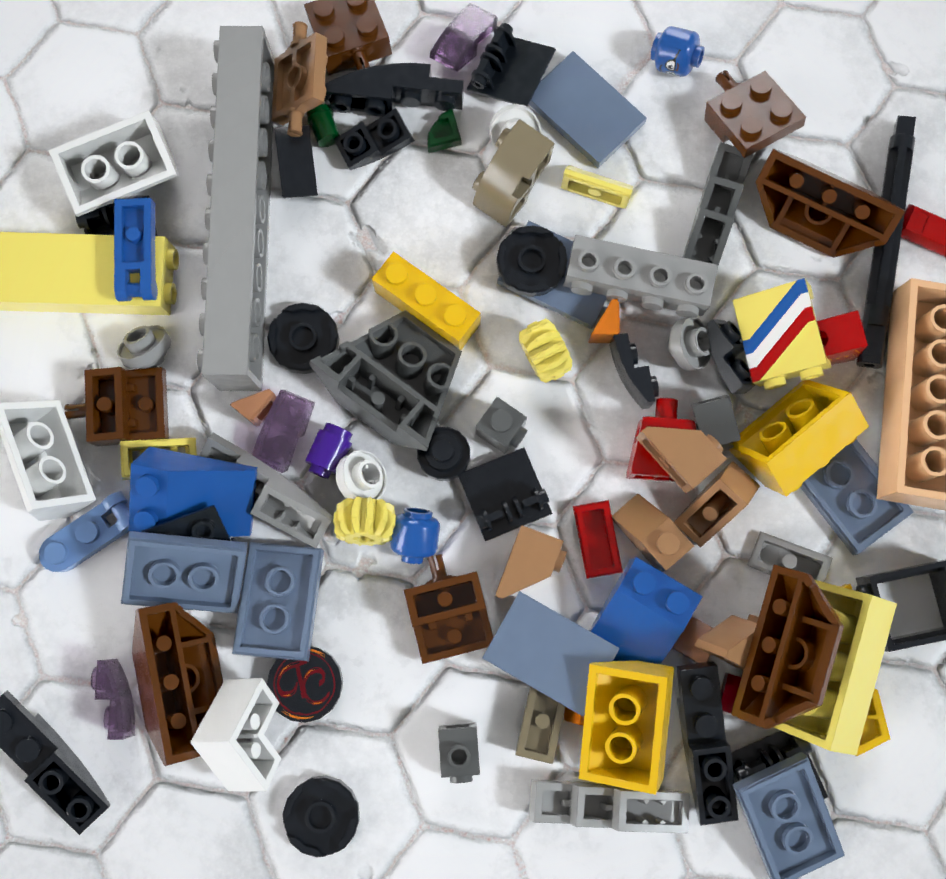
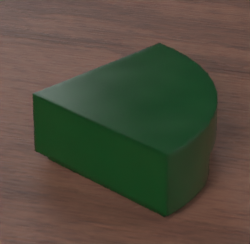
M453 109L442 113L432 125L427 135L428 153L462 145Z

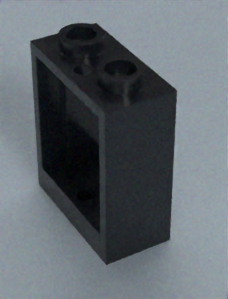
M946 560L856 578L858 586L855 587V591L881 598L877 584L929 573L943 627L892 638L889 632L884 652L946 640Z

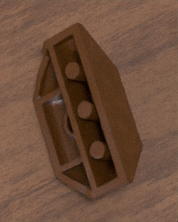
M774 148L755 181L770 228L833 258L886 244L906 212L904 209L868 189L806 160Z
M773 565L732 709V716L763 729H770L822 706L844 626L812 575Z
M177 602L137 609L135 611L132 657L145 728L164 766L200 757V754L190 742L223 684L214 633L195 617L184 611L183 607Z

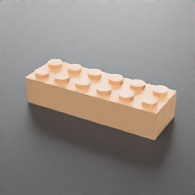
M911 278L893 292L876 499L946 511V284Z

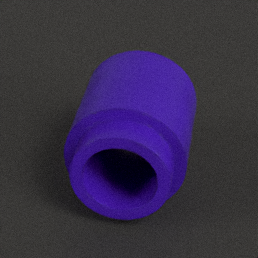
M326 423L323 430L319 429L305 459V462L311 465L308 471L328 480L331 474L336 476V467L340 459L347 455L351 449L352 443L350 440L353 434L339 426Z

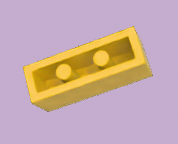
M394 251L372 278L375 292L402 312L406 310L459 350L463 349L480 326L481 313Z

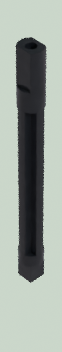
M898 115L894 125L893 136L890 137L881 197L905 210L915 145V137L913 135L916 117ZM904 215L887 243L874 246L862 321L868 346L857 357L856 365L859 367L879 369L883 366Z

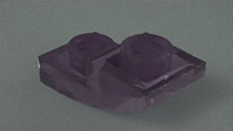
M469 3L456 15L440 35L430 51V58L458 72L477 56L478 44L497 27L498 16Z
M280 390L264 421L252 455L278 472L284 473L288 471L298 439L305 435L315 402L287 390Z
M118 659L97 660V667L93 669L91 675V687L95 690L94 700H110V706H107L105 709L103 720L104 728L108 729L107 740H123L135 736L134 704L125 672Z

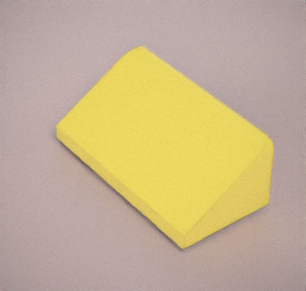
M570 165L565 168L561 188L622 209H626L633 191L632 185Z

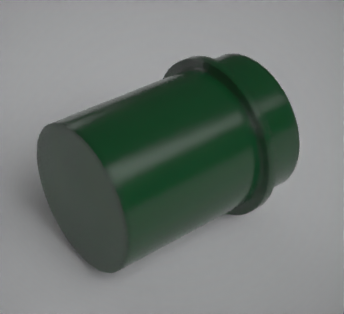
M320 104L306 113L307 122L313 130L318 145L320 147H329L336 144L333 139L338 137L340 133L333 118V111L330 110L327 104Z

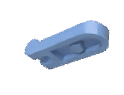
M117 491L107 496L101 504L47 538L39 549V560L43 567L52 572L70 571L128 533L129 509L126 506L127 499L122 491ZM113 513L117 521L111 526L106 517Z

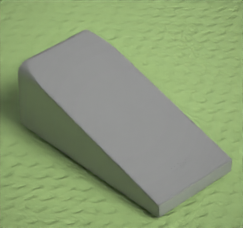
M760 531L747 566L771 576L773 565L775 564L810 574L814 580L824 582L833 558Z

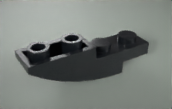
M392 63L372 66L350 72L325 83V104L332 110L340 113H347L351 110L365 112L368 115L378 117L392 111L395 108V103H401L411 108L420 105L431 106L441 111L451 109L462 110L464 80L432 77L431 64Z
M711 661L676 666L680 698H677L682 739L699 824L702 826L737 821L739 818L736 793L732 785L735 782L731 747L726 741L718 665Z
M8 690L0 696V748L28 775L24 781L80 835L110 807L109 801L80 759L39 713L34 717Z

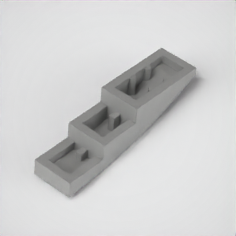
M212 433L200 453L201 457L258 467L255 503L250 514L317 548L333 516L276 470L247 451Z
M531 780L528 819L534 823L571 824L575 827L612 828L621 832L688 833L690 793L659 789L657 794L654 795L606 784Z

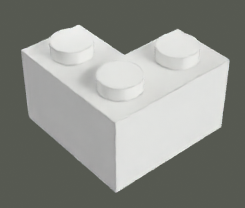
M263 678L224 680L190 742L228 791H267L282 759L264 735L279 702Z

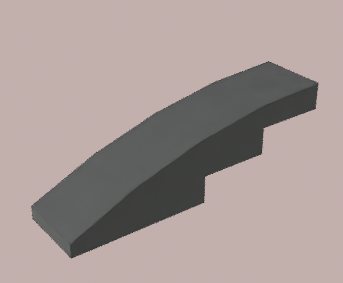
M722 142L719 143L697 208L683 258L719 265L735 219L734 214L744 188L743 183L753 154L744 158L735 146Z

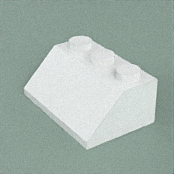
M149 110L48 150L77 217L114 202V199H123L178 176L173 155L161 127Z
M60 400L1 402L0 435L28 513L39 522L65 518L74 515L94 502L96 498Z

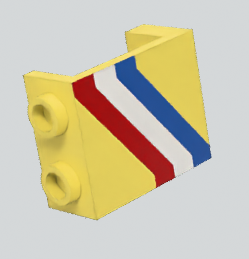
M805 278L732 300L752 383L759 387L764 386L765 390L786 386L787 379L799 376L801 380L818 378L824 375L823 370L832 368L830 360L825 355L811 301V299H814L811 285Z

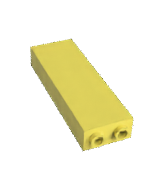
M0 232V311L171 315V305L176 303L177 298L176 286L173 283V271L178 269L179 254L165 236H155L157 299L144 301L142 297H132L131 301L118 302L114 292V235ZM140 273L130 274V282L139 283Z

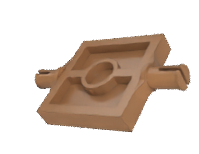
M301 21L293 23V41L284 53L275 58L271 121L282 126L288 123L287 134L291 137L302 136V119L304 114L324 103L326 96L327 37L317 32L307 37L308 26Z

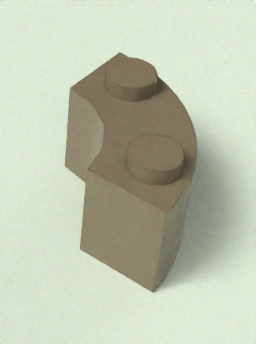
M521 119L517 121L511 130L505 128L496 141L495 146L498 150L486 171H482L473 183L472 189L476 191L473 205L504 227H507L527 202L534 184L550 162L555 143Z

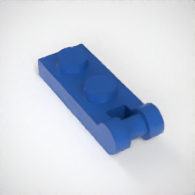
M152 198L114 199V292L118 302L131 301L132 297H142L144 301L156 300L158 296L155 265V202ZM140 273V282L131 283L130 274Z

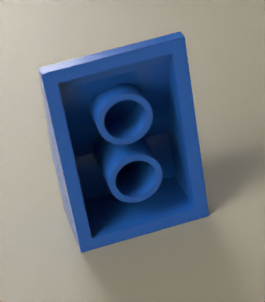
M148 447L131 463L129 531L141 532L150 527L215 505L229 537L250 536L253 527V515L250 513L255 503L258 467Z
M635 557L628 561L589 631L620 648L613 661L637 660L661 665L686 628L703 596Z

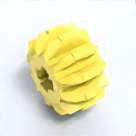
M546 318L539 322L535 321L519 332V342L532 369L541 381L545 383L553 379L555 381L571 370L572 359L569 355L570 353L560 333L551 321Z
M359 496L355 499L346 498L337 504L333 524L334 533L339 540L345 541L348 544H358L359 546L384 545L392 540L393 529L396 523L395 510L392 504L386 503L383 499L376 500L371 497L362 498Z

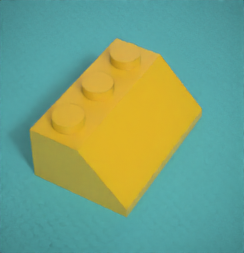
M803 380L739 433L741 440L733 442L734 448L729 449V451L765 487L787 497L791 492L799 489L803 482L818 469L826 466L830 459L844 447L853 443L857 436L866 430L869 425L851 392L811 380Z
M637 660L591 662L589 664L579 779L654 795L657 794L664 778L674 667Z

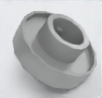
M695 317L676 321L671 329L668 340V351L683 370L693 371L702 369L708 364L711 356L708 330L704 323Z
M159 325L140 326L126 334L123 342L118 347L117 355L123 365L129 369L156 368L164 361V356L170 348L172 341L164 327Z

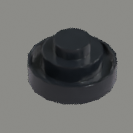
M437 427L434 429L427 451L417 449V459L422 471L430 478L437 481H451L460 477L467 470L470 462V446L467 439L458 430L450 427Z

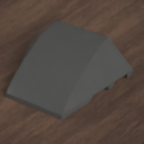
M405 310L369 329L368 333L350 343L348 341L339 345V349L322 358L318 356L310 360L309 365L338 404L389 442L395 445L427 451L462 351Z

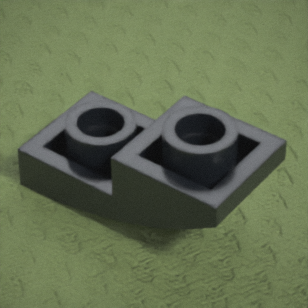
M396 108L367 126L362 121L333 139L350 170L378 161L415 141Z
M309 125L302 126V136L300 135V137L289 136L287 134L288 127L274 128L283 199L318 196Z
M712 319L707 323L708 338L718 371L732 394H745L756 385L752 383L748 365L742 359L735 358L744 351L743 343L740 341V331L730 321Z
M628 333L614 335L609 346L620 379L634 401L642 409H648L655 402V397L659 396L656 376H651L649 366L634 368V365L638 364V352L635 343L630 344Z

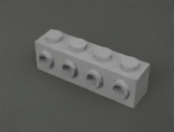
M575 235L563 287L571 288L570 290L573 293L587 296L596 293L605 295L609 301L618 299L619 303H625L629 300L641 303V306L648 310L658 311L666 308L675 310L679 316L696 318L703 316L711 305L718 265Z

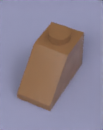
M647 426L636 437L685 494L693 490L727 460L722 454L724 450L721 444L712 435L708 434L706 436L701 430Z
M732 461L700 492L678 516L674 524L701 548L749 504L760 485Z
M636 494L612 515L614 523L648 562L661 572L667 571L694 547L667 515L640 494Z
M521 525L494 597L503 599L551 577L553 571L559 573L567 553L561 550L564 541Z
M749 614L746 620L731 615L699 637L695 646L744 671L759 617Z

